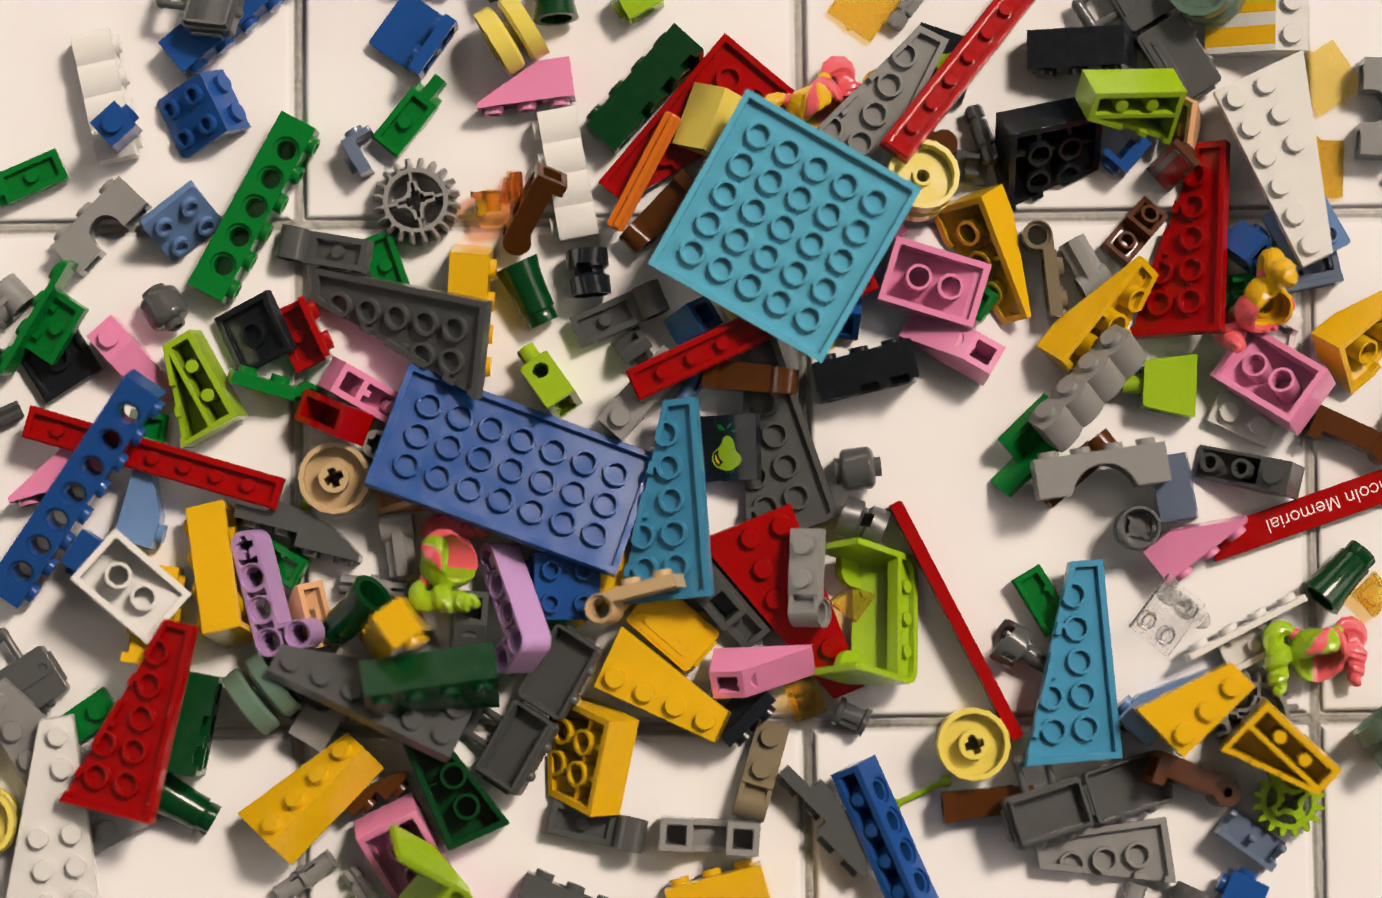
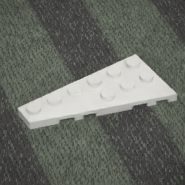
M1301 50L1215 90L1212 95L1300 268L1303 269L1332 255L1333 248L1304 51Z
M74 714L41 718L39 720L6 898H101L88 809L59 801L64 791H68L76 777L74 774L81 764Z

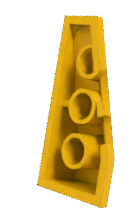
M1003 184L977 190L948 202L942 213L934 217L942 241L948 249L953 248L959 255L992 264L986 287L1001 297L992 309L1002 324L1031 317L1014 213Z
M1139 255L1057 319L1036 346L1067 375L1072 373L1077 361L1086 352L1094 348L1097 339L1107 328L1117 324L1131 332L1127 327L1134 313L1142 310L1158 274Z
M1382 290L1334 313L1311 332L1318 358L1346 392L1351 395L1374 377L1382 367L1378 363L1382 358Z

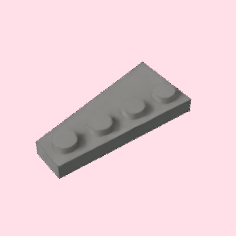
M1165 816L1094 826L1077 832L1072 840L1062 837L1047 842L1042 850L1036 849L1039 869L1176 883L1168 824Z

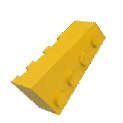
M455 244L449 254L448 292L492 300V312H494L496 293L491 292L492 279H496L497 259H494L495 246ZM490 324L488 344H493L494 325ZM487 357L485 376L491 377L492 357Z
M223 499L185 508L187 519L184 520V531L190 539L191 551L188 552V561L191 569L194 570L195 582L192 583V592L199 606V614L196 616L199 631L205 637L225 648L254 642L231 550L232 538L236 533L240 532L237 518L233 517L235 508Z
M399 596L369 618L358 638L372 658L377 659L397 656L407 650H418L431 640L428 634L434 630L423 614L410 604L409 598Z
M621 626L594 687L712 742L718 743L731 712L636 637L631 631Z
M345 733L237 814L292 866L374 780L384 767L349 733Z

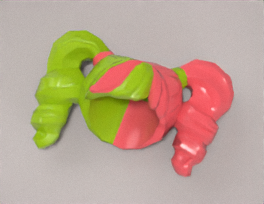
M439 513L430 516L422 524L421 535L424 540L421 544V575L408 590L410 604L422 613L435 612L437 610L441 613L447 612L449 614L456 612L468 613L473 608H479L481 602L476 595L468 594L464 590L453 589L467 585L474 578L479 566L477 554L469 539H482L491 532ZM430 586H433L431 591H427Z
M1353 616L1341 617L1331 627L1300 630L1289 622L1278 620L1268 624L1261 636L1262 645L1266 653L1264 669L1268 674L1267 683L1273 688L1272 693L1274 696L1280 697L1286 692L1288 687L1287 680L1289 678L1288 664L1291 665L1296 675L1304 681L1317 683L1330 679L1345 667L1344 672L1347 674L1348 682L1354 687L1361 686V677L1365 674L1364 664L1368 656V652L1364 649L1368 637L1363 621ZM1285 637H1287L1290 641L1289 646L1284 643Z

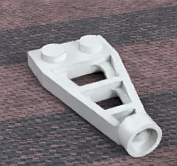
M1293 314L1286 324L1277 325V332L1271 330L1268 334L1294 349L1297 333L1304 320ZM1281 326L1287 330H1290V333H1282L1279 327ZM1224 386L1219 390L1205 420L1263 448L1268 447L1277 428L1276 423L1269 420Z

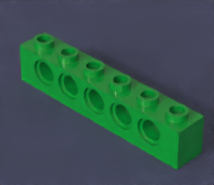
M281 110L187 284L227 305L230 299L232 301L236 299L243 285L239 282L245 270L250 272L257 261L258 254L255 252L261 242L266 243L272 234L274 226L271 223L276 213L281 215L289 202V197L286 196L292 184L298 185L305 172V168L302 166L307 156L313 157L320 145L321 140L318 139L320 133L316 128ZM288 144L294 145L296 147L294 157L289 160L281 159V149ZM271 173L279 174V185L273 189L266 188L264 185L265 178ZM254 202H263L265 206L263 214L256 218L250 217V206ZM240 230L248 231V242L243 246H235L233 243L234 235ZM224 259H231L233 261L232 271L227 275H220L218 273V264Z

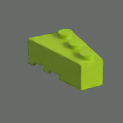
M1174 68L1082 70L1074 97L1087 121L1118 130L1126 128L1135 131L1138 136L1145 138L1147 135L1160 138L1162 143L1170 145L1187 90Z
M189 329L162 345L169 385L172 387L175 401V417H178L181 438H179L181 448H193L248 416L231 383L226 380L227 376L202 330Z

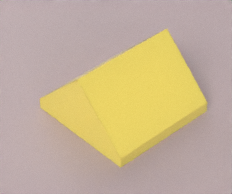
M694 82L672 144L708 157L742 96L725 87Z

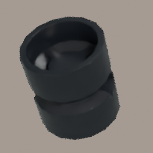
M582 247L565 251L567 270L572 272V276L568 278L570 298H592L611 294L610 275L605 273V269L609 267L607 247ZM585 267H591L592 272L585 273Z

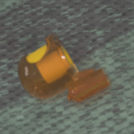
M506 171V177L503 178L501 189L470 191V197L475 198L474 218L478 225L487 229H496L507 223L510 216V199L516 204L523 190L522 171Z

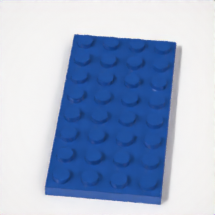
M409 363L364 486L605 575L615 577L637 516L642 491H645L648 478L647 468L649 461L652 460L653 453L484 390L482 399L475 400L458 386L450 385L443 381V377L435 372Z

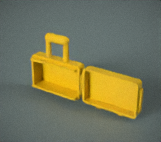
M626 550L623 553L615 577L600 573V593L622 586L621 580L625 577L623 576L625 563L628 564L630 555ZM683 599L624 605V612L627 608L631 610L626 617L627 623L685 672L689 671L693 666L696 668L717 644L715 640L719 636V631L707 621L709 617L707 612L700 611L698 613ZM587 620L570 621L575 626L582 627L585 625Z

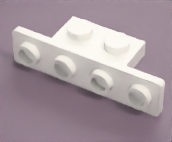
M1294 591L1276 600L1278 606L1266 611L1265 607L1259 608L1247 615L1249 621L1237 627L1236 623L1233 622L1217 630L1220 635L1217 638L1208 642L1206 637L1193 642L1188 645L1190 652L1183 656L1186 661H1191L1216 648L1224 663L1232 662L1242 671L1264 659L1266 653L1262 645L1261 636L1266 626L1278 621V615L1304 603L1308 599L1305 594L1296 596ZM1285 637L1284 643L1289 646L1290 642L1288 638Z

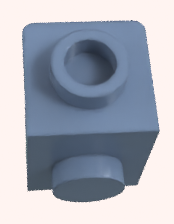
M357 125L349 129L344 134L346 138L340 141L348 154L343 158L352 175L359 172L363 180L374 174L373 169L358 146L373 136L374 133L369 125L363 128L361 125Z

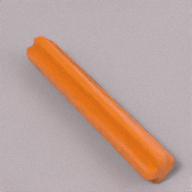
M668 111L663 113L607 220V225L618 232L625 230L681 123V119L677 115Z

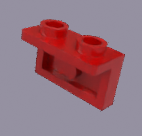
M302 295L297 298V301L280 308L298 347L296 351L288 354L297 374L333 358L330 349L335 348V345L328 330L321 331L317 319L322 317L314 300L308 302L307 298Z

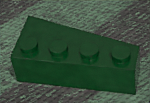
M673 23L655 41L652 46L653 48L645 57L642 56L630 69L631 73L624 81H618L608 93L610 96L602 106L597 104L586 117L589 121L586 124L587 130L615 156L662 107L704 58V49L676 23Z
M493 641L359 661L366 712L384 713L388 711L500 707L499 674Z
M401 742L448 851L511 824L455 751H453L446 764Z

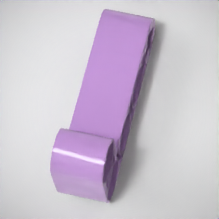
M262 529L245 530L236 533L231 541V550L257 651L262 656L274 657L281 645L304 649L319 645L325 637V627L319 619L314 617L293 621L291 619L270 535ZM258 569L261 571L263 575V580L261 584L258 582L256 577ZM265 602L271 607L269 616L264 610ZM303 626L308 631L307 640L303 638L301 633ZM273 634L278 637V648L272 642Z
M484 543L479 551V565L504 636L494 649L498 674L532 673L549 652L551 635L522 551L516 543Z

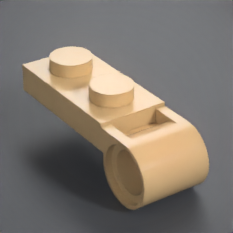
M662 569L652 572L653 578L641 581L640 576L621 580L622 586L590 596L585 604V614L594 623H617L624 614V602L685 588L684 574L672 573L671 569ZM604 600L609 604V613L606 617H602L600 614V605Z

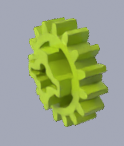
M1265 771L1268 779L1266 781L1257 779L1256 782L1261 786V789L1251 793V795L1258 797V802L1251 805L1252 809L1261 811L1256 820L1258 822L1267 820L1268 823L1265 829L1270 832L1275 827H1278V835L1282 837L1285 836L1287 829H1289L1293 837L1298 836V828L1300 827L1305 832L1311 831L1308 822L1319 823L1320 819L1315 815L1316 810L1322 811L1325 809L1324 806L1318 804V799L1323 798L1325 794L1322 792L1318 796L1299 786L1290 788L1279 776ZM1271 788L1273 791L1272 800L1267 805V795ZM1284 794L1295 795V798L1291 800L1293 805L1291 808L1282 806V803L1285 801ZM1309 797V806L1305 813L1303 810L1304 801ZM1288 814L1294 822L1282 823L1276 820L1275 817Z

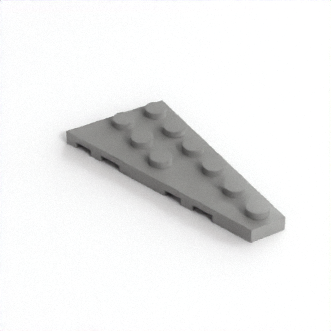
M919 25L817 129L886 167L892 155L879 147L880 142L930 80L949 39Z
M4 677L0 680V742L27 788L39 720L48 717L25 694ZM79 744L81 764H83L89 753ZM88 809L94 855L152 825ZM158 815L156 816L155 822L160 820V817Z

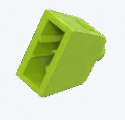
M529 343L517 352L518 357L524 364L520 371L552 416L561 419L583 403L547 350L540 353L533 343Z
M1198 354L1145 360L1140 368V375L1134 374L1127 378L1121 393L1139 394V409L1184 419L1196 417Z

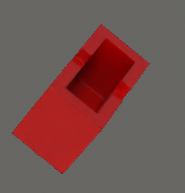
M305 388L293 419L334 437L363 446L375 415Z

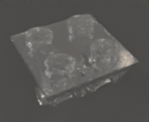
M1167 573L1129 627L1168 658L1191 626L1196 629H1205L1210 625L1211 620L1209 613L1204 610L1206 604L1172 575Z

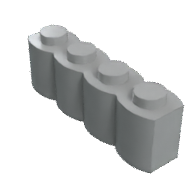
M1117 324L1110 326L1097 339L1094 348L1081 356L1075 364L1072 373L1058 382L1051 396L1035 408L1029 418V423L1046 444L1059 452L1065 451L1078 439L1082 429L1097 418L1104 404L1120 392L1126 379L1134 375L1142 367L1147 358L1146 352L1130 331Z

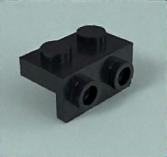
M768 691L747 698H731L724 705L731 712V715L720 739L729 748L734 743L740 747L753 734L749 728L757 720L763 724L777 710L772 706L777 700Z

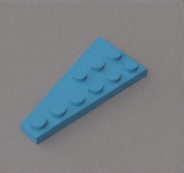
M698 397L663 400L654 438L656 441L654 452L647 468L648 478L645 491H642L631 537L632 547L628 564L625 563L623 572L624 579L640 576L642 581L653 578L652 572L671 569L672 573L684 574L686 587L624 602V605L715 596Z
M1103 559L1067 562L1023 767L1123 758Z

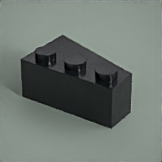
M1124 24L1027 30V70L1037 75L1038 79H1054L1057 75L1080 77L1082 70L1137 69V46L1135 43L1137 36Z
M899 337L880 342L881 346L868 349V345L849 349V354L837 357L836 353H830L826 355L822 363L818 361L813 363L811 368L820 405L916 382L920 375L911 338L900 340Z

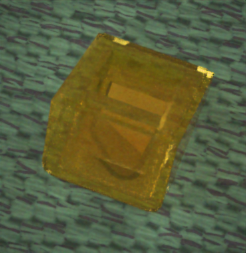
M814 675L783 685L795 722L827 712Z

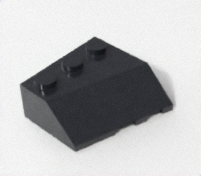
M1075 97L996 113L994 145L999 150L1000 158L996 164H993L997 185L1003 184L1013 212L1017 210L1016 205L1030 198L1034 202L1044 197L1043 192L1059 184L1064 187L1099 170L1103 125L1087 121Z

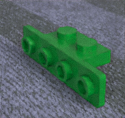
M62 260L61 263L58 262L50 271L48 276L50 282L45 290L40 291L32 302L33 310L28 319L25 318L18 325L15 331L17 337L12 346H8L0 356V374L2 376L13 375L28 350L49 364L57 365L89 311L87 307L63 292L79 265L75 261Z
M1045 393L997 439L1011 455L1012 459L991 478L990 482L1008 498H1011L1032 478L1029 463L1033 460H1038L1037 454L1050 451L1058 452V450L1046 444L1029 423V418L1035 408L1049 398Z

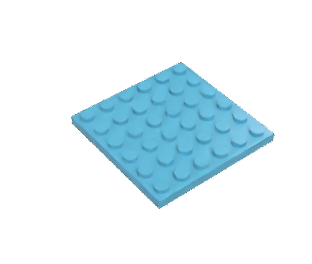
M746 89L648 264L822 363L922 188L751 90Z

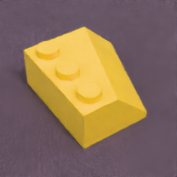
M578 695V704L572 706L564 720H556L552 717V721L559 725V731L552 742V751L547 754L548 795L589 817L620 815L639 720L597 699Z
M752 857L734 861V868L721 871L720 866L701 871L702 877L689 880L688 875L669 880L670 886L664 888L666 898H770L761 862H753Z

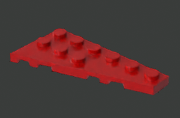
M724 33L598 183L615 198L619 199L663 113L668 111L681 119L694 82L725 87L740 96L744 95L746 89L763 98L771 93L792 94L795 91ZM673 136L645 191L704 155L673 145Z
M1227 140L1196 143V158L1200 163L1182 179L1184 184L1178 201H1174L1171 210L1173 213L1168 229L1164 230L1151 266L1158 274V277L1142 310L1138 312L1134 326H1130L1129 329L1136 340L1225 333L1231 143Z
M791 503L711 534V556L787 645L812 644L815 668L833 666L838 653L850 650L832 605L831 620L826 628L793 627L789 622L790 528H800ZM824 588V597H823V598H827V599L829 600V597H828V595H827V592H826V590H825V588ZM814 675L833 699L864 687V685L843 684Z
M171 619L162 620L144 652V659L136 673L131 674L126 683L128 686L121 699L117 700L91 744V751L84 763L80 764L74 774L76 777L68 791H64L60 802L146 824H155L199 626Z

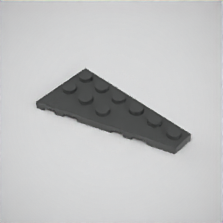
M320 266L313 268L310 300H314L316 304L339 318H345L359 326V330L367 335H374L382 340L384 345L420 367L428 368L443 377V381L463 389L471 398L475 400L482 399L492 300Z
M776 337L743 352V362L787 368ZM743 392L744 414H760L762 480H745V521L787 503H791L800 528H809L839 517L797 395Z
M287 645L280 646L265 677L446 764L448 763L474 708L388 711L384 713L366 712L359 661L367 659Z

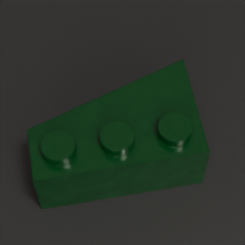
M189 670L166 772L193 777L206 774L223 688V677Z

